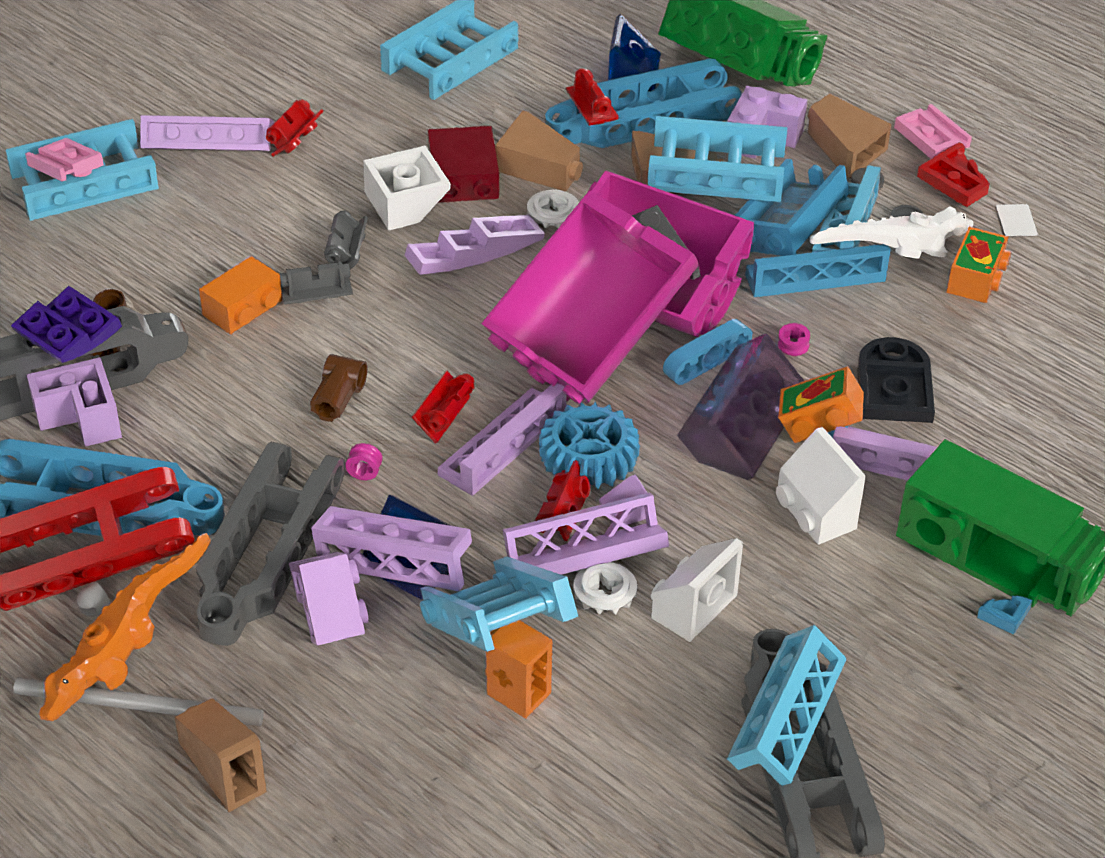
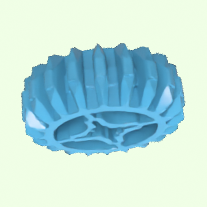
M596 401L592 406H585L581 402L576 408L566 404L563 412L554 411L553 417L546 419L539 435V455L541 461L544 462L546 472H553L554 476L562 470H566L565 473H567L573 461L577 460L580 465V476H587L590 485H594L597 490L602 483L613 487L616 479L625 480L626 474L633 471L640 452L638 429L634 428L632 419L625 418L623 410L613 412L611 405H607L604 408L598 407Z

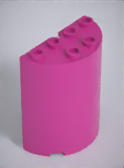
M605 170L598 182H594L591 185L590 191L631 216L658 205L687 249L694 253L698 261L700 277L693 280L689 277L654 322L697 338L715 329L727 312L742 278L737 277L736 274L740 261L749 258L754 222Z
M589 190L481 324L491 333L488 340L502 352H505L507 349L513 353L512 357L527 368L526 372L542 385L547 382L553 387L559 383L564 386L562 391L566 394V402L572 399L578 404L581 402L588 404L696 270L698 261L691 251L650 226H643L633 216Z

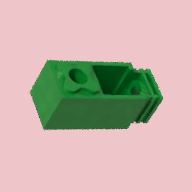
M669 0L658 33L662 37L710 59H715L719 63L756 80L774 79L778 83L783 82V85L787 87L811 84L813 76L820 65L823 48L828 37L824 33L818 34L819 31L809 30L810 27L805 26L807 19L763 0Z
M947 439L943 440L905 484L896 532L897 537L1011 597L1021 596L1031 599L1032 608L1040 600L1045 604L1050 603L1054 605L1053 608L1057 610L1062 609L1066 612V615L1072 617L1080 605L1085 604L1092 597L1105 575V531L1101 530L1102 527L1098 525L1093 526L1089 524L1088 520L1082 518L1084 507Z

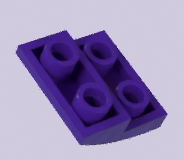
M68 286L47 306L39 301L34 303L11 327L36 346L64 363L93 350L117 332L122 325L117 316Z

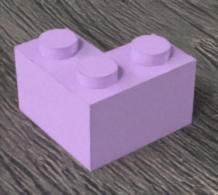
M746 86L727 122L788 127L786 146L795 148L804 131L807 99L798 98L792 94L768 91L761 87ZM742 154V156L749 157V158H754V159H755L756 156H757V155Z
M101 358L26 374L40 431L78 422L85 447L122 438L116 403Z
M332 552L289 563L297 601L303 603L313 644L318 646L365 634L363 624L368 623L369 618L364 600H357L354 584L359 583L360 580L354 559L349 560L346 553Z

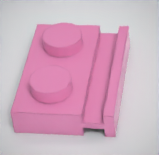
M932 104L928 105L927 110L923 111L920 108L895 119L894 128L930 159L958 142H961L965 148L970 147L972 137Z
M68 138L38 148V154L25 153L28 166L62 182L67 180L66 175L68 174L74 177H84L91 174L93 169L104 165L100 152Z

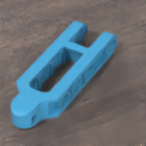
M706 59L597 83L604 95L610 99L612 107L619 116L618 120L589 126L570 98L547 110L545 124L574 144L584 143L599 148H606L632 142V131L655 134L656 116L669 117L673 112L676 114L675 118L710 121L728 120L742 92L735 86L723 87L728 78L726 70L717 60ZM715 71L711 78L704 80L709 72ZM659 83L654 91L647 92L650 86ZM630 90L627 96L619 98L623 91ZM736 98L731 106L725 107L729 100ZM559 113L558 118L552 119L554 114ZM645 118H650L645 125L638 126L640 121H642ZM621 124L618 130L609 133L613 126Z
M15 439L0 441V475L10 479L37 483L36 486L7 481L5 484H0V519L73 495L67 493L69 487L88 490L157 467H168L174 471L179 492L159 500L164 501L160 504L155 503L154 506L149 505L148 508L119 517L123 534L167 519L184 518L190 522L193 535L201 536L204 533L211 535L220 527L224 520L225 512L220 491L209 484L189 479L180 466L174 462ZM7 455L13 456L17 460L11 459ZM80 466H84L88 468L90 471L84 470ZM116 471L122 472L127 476L120 475ZM205 494H210L214 499L207 498ZM98 521L72 529L73 532L102 536Z

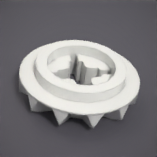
M541 191L528 200L527 215H530L536 224L543 223L545 228L550 225L559 228L578 205L579 201L575 196L565 191ZM550 206H552V208L555 209L556 212H552Z
M613 562L597 564L581 569L574 579L575 599L581 600L584 610L595 608L599 615L603 610H610L616 615L619 608L630 607L632 599L637 595V581L632 572L620 564ZM600 581L608 590H612L610 595L605 594L603 590H599Z

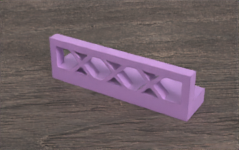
M141 115L140 148L271 151V143L266 139V131L274 121L270 118Z
M559 383L554 387L550 385L542 393L534 388H530L438 467V476L473 496L539 438L546 419L552 418L554 411L563 412L565 410L566 394L562 391L564 386ZM458 466H460V473L454 470Z
M850 426L848 428L836 427L833 435L835 442L859 469L908 480L937 448L936 446Z
M651 493L503 529L508 557L561 575L597 564L608 563L669 547L667 531L657 523L654 497ZM644 505L646 524L630 527L623 522L632 508ZM619 512L616 517L612 515V513ZM606 516L613 521L603 535L593 536L587 532V529L596 517ZM582 521V523L580 524V526H578V525L575 524V523H577V522ZM569 525L576 530L568 544L558 546L550 541L558 527ZM620 526L625 528L623 530L617 531ZM545 531L543 535H540L537 532ZM531 534L539 539L531 553L521 556L517 555L515 538ZM583 535L587 537V539L581 540ZM546 545H548V546L551 547V548H548V549L543 550Z
M330 506L311 528L317 556L330 553L328 544H334L347 554L349 560H355L359 574L460 591L464 585L460 558L472 543L470 529ZM360 550L371 551L381 562H371ZM395 556L406 557L416 568H405ZM430 563L447 564L449 575L439 573Z

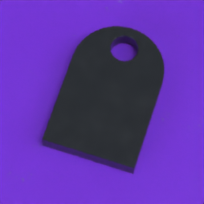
M884 337L867 343L859 354L857 366L858 384L864 392L863 419L933 423L935 405L930 358L926 351L912 341L897 337ZM893 352L899 354L900 356H891L887 353Z

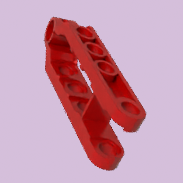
M168 467L152 468L1 518L0 553L26 545L27 548L34 546L35 541L62 532L65 535L73 533L72 529L95 521L99 522L104 541L0 575V609L8 611L185 551L187 546L194 543L193 532L187 519L171 518L123 534L119 520L121 516L148 508L149 503L179 492L174 471Z

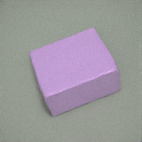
M632 475L600 498L599 503L602 505L645 494L647 491L638 477ZM644 505L632 508L623 522L629 525L646 519ZM619 512L612 513V515L616 517Z

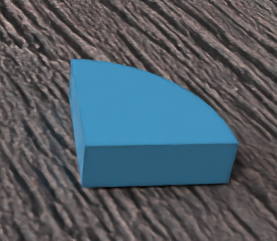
M1012 596L1011 599L997 601L991 599L979 608L977 618L1014 635L1028 614L1032 600L1021 596Z

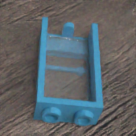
M786 159L779 166L784 167L781 202L749 199L735 214V216L754 222L750 251L779 256L795 255L796 251L833 210L834 206L839 203V200L849 195L845 165H838L825 181L821 167L813 165L808 170L810 183L796 182L792 159Z

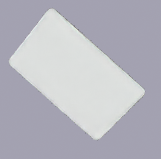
M1027 204L996 205L1005 236L1038 235Z

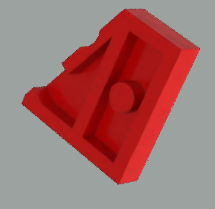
M958 142L920 165L917 177L956 202L968 207L988 194L990 183L984 174L978 171L975 161L967 159L964 154L965 146Z

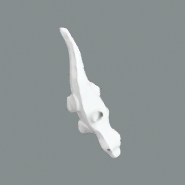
M950 206L939 211L934 216L912 212L910 216H891L889 219L882 218L880 221L869 219L865 223L856 220L850 225L839 224L838 227H831L811 235L810 243L823 244L864 240L896 248L895 253L905 257L919 258L921 252L931 256L946 257L948 251L944 247L945 239L950 236H960L966 233L968 227H973L974 224L972 220L966 218V214L957 212L956 209Z

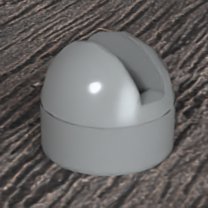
M96 581L84 587L77 597L80 612L90 617L99 616L102 613L103 607L111 604L106 592Z

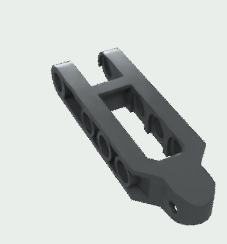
M121 306L107 311L118 317L122 327L102 344L82 356L126 344L131 345L125 351L99 357V355L92 356V359L101 358L110 388L115 390L141 383L157 364L182 357L188 347V334L181 319L175 314L161 312L142 315L125 306ZM163 321L171 322L168 325L161 324ZM19 333L0 338V378L13 376V378L0 381V421L34 412L26 374H31L32 369L60 362L41 348H32L36 345ZM118 368H124V369H125V370L120 371V372H112L113 370L118 369Z
M272 441L267 444L196 567V573L199 576L200 582H202V587L199 590L201 599L196 611L202 640L229 646L239 639L247 623L274 613L292 579L289 563L303 559L313 540L311 528L331 506L340 489L345 471L343 458L326 455L318 469H313L303 489L298 490L282 486L291 466V447ZM265 519L283 524L281 527L282 535L273 552L268 551L266 564L258 579H253L251 583L241 586L235 598L226 592H222L262 520Z
M765 629L758 632L753 639L750 661L751 669L744 676L746 690H744V697L741 700L746 717L785 636L790 635L784 630ZM819 662L821 672H826V666ZM805 680L803 688L806 701L809 703L813 701L814 696L810 680ZM833 688L814 731L830 778L800 782L796 771L792 782L781 786L762 767L790 858H820V852H816L815 840L810 825V809L840 805L854 849L859 857L883 854L885 838L882 822ZM776 742L771 754L783 765L785 756L782 743Z

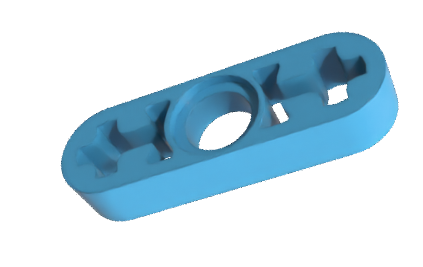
M732 319L673 351L664 362L663 372L676 384H685L745 350L752 339V330L740 320Z

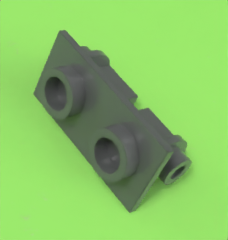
M345 210L334 215L330 230L332 233L328 237L324 256L329 263L341 261L342 264H349L350 270L358 263L361 243L366 236L364 231L368 219L367 216L357 221Z
M338 261L337 263L317 265V275H312L311 267L286 269V273H279L284 305L353 295L349 279L351 277L349 264H342L341 261Z

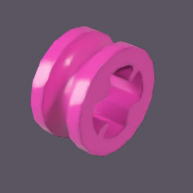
M789 323L780 329L778 347L783 353L791 356H800L809 350L810 331L807 327L798 323ZM790 338L798 339V341H790Z
M356 444L349 452V457L345 463L346 470L356 479L372 480L379 472V467L383 460L382 454L376 447L370 444Z

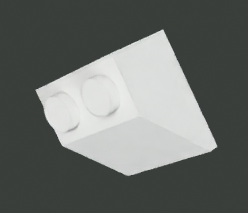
M426 146L363 160L365 194L388 230L420 223L450 189L449 180Z
M820 427L807 438L780 468L776 496L779 503L783 507H787L794 515L800 528L804 532H808L819 545L857 529L865 474L827 431Z
M736 538L701 546L691 557L683 558L676 571L666 580H660L654 587L651 594V600H653L651 618L691 642L737 596L743 542Z

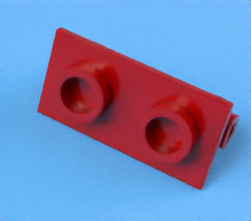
M584 68L578 69L575 73L574 86L566 87V91L588 125L618 120L619 116L612 107L610 99L604 95L596 81L593 80L592 72Z
M306 100L294 101L266 131L267 141L277 147L271 156L274 157L283 150L287 154L293 151L302 142L299 137L301 135H308L318 126L315 120L324 112L323 109L314 114Z
M445 371L411 418L435 444L438 443L471 397L469 394L475 388V380L470 374L464 373L453 377L448 371Z
M577 460L573 461L569 472L565 473L566 470H562L560 473L555 474L546 496L548 502H543L535 521L582 509L586 498L590 494V482L587 476H580V465ZM565 525L558 527L556 531L560 532L564 541H568L573 528Z

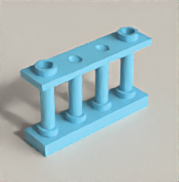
M456 0L381 44V71L391 75L405 66L429 79V98L435 100L518 49V23L512 21L497 30L475 18L474 0ZM470 28L486 38L477 43L461 33ZM450 41L463 48L464 51L455 55L440 47V45ZM429 54L444 63L433 68L418 58Z
M656 116L654 146L663 147L661 156L650 155L648 185L666 192L781 202L784 167L774 166L775 157L784 158L788 127ZM676 148L696 150L695 158H675ZM709 151L728 153V162L709 161ZM742 154L762 156L761 165L741 163Z
M133 119L5 149L11 178L15 179L25 176L28 183L27 186L22 187V192L30 221L159 189L155 161L152 156L137 158L134 149H138V141ZM68 138L100 152L102 157L121 153L125 162L106 166L103 161V166L93 169L92 173L87 176L74 177L68 174L66 175L67 180L63 182L58 179L41 182L38 175L40 171L28 166L25 153L38 154V148Z
M508 556L493 561L496 571L493 574V579L451 595L430 586L420 588L424 599L420 602V608L428 624L486 652L495 649L490 631L526 617L541 613L562 622L578 617L567 576Z

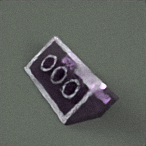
M767 333L737 345L677 436L699 463L746 480L752 479L784 429L783 424L778 418L781 389L804 382V379Z

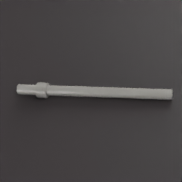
M17 677L14 683V694L45 698V681ZM94 687L87 688L83 696L77 701L79 703L177 716L188 708L203 703L201 701ZM220 704L243 724L261 727L264 717L263 710Z

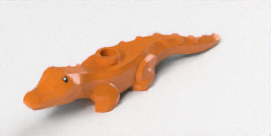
M207 533L198 536L197 540L192 545L187 546L180 555L173 556L164 564L152 566L151 570L143 575L135 576L124 590L117 592L116 599L109 606L103 607L102 613L84 630L83 637L71 660L46 677L44 683L45 700L39 712L42 720H57L83 696L87 688L97 681L105 682L110 690L116 689L123 684L128 674V666L125 662L133 649L145 647L152 640L155 626L148 614L157 595L164 587L185 574L198 562L210 544V538Z

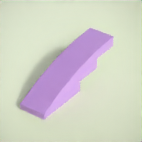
M530 215L472 218L469 229L440 231L437 242L407 244L404 256L419 275L453 271L514 253L542 240L545 233Z

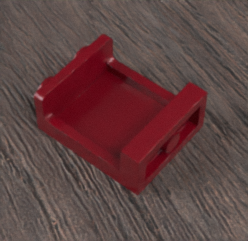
M492 126L428 129V150L450 182L449 191L438 203L499 198V168Z

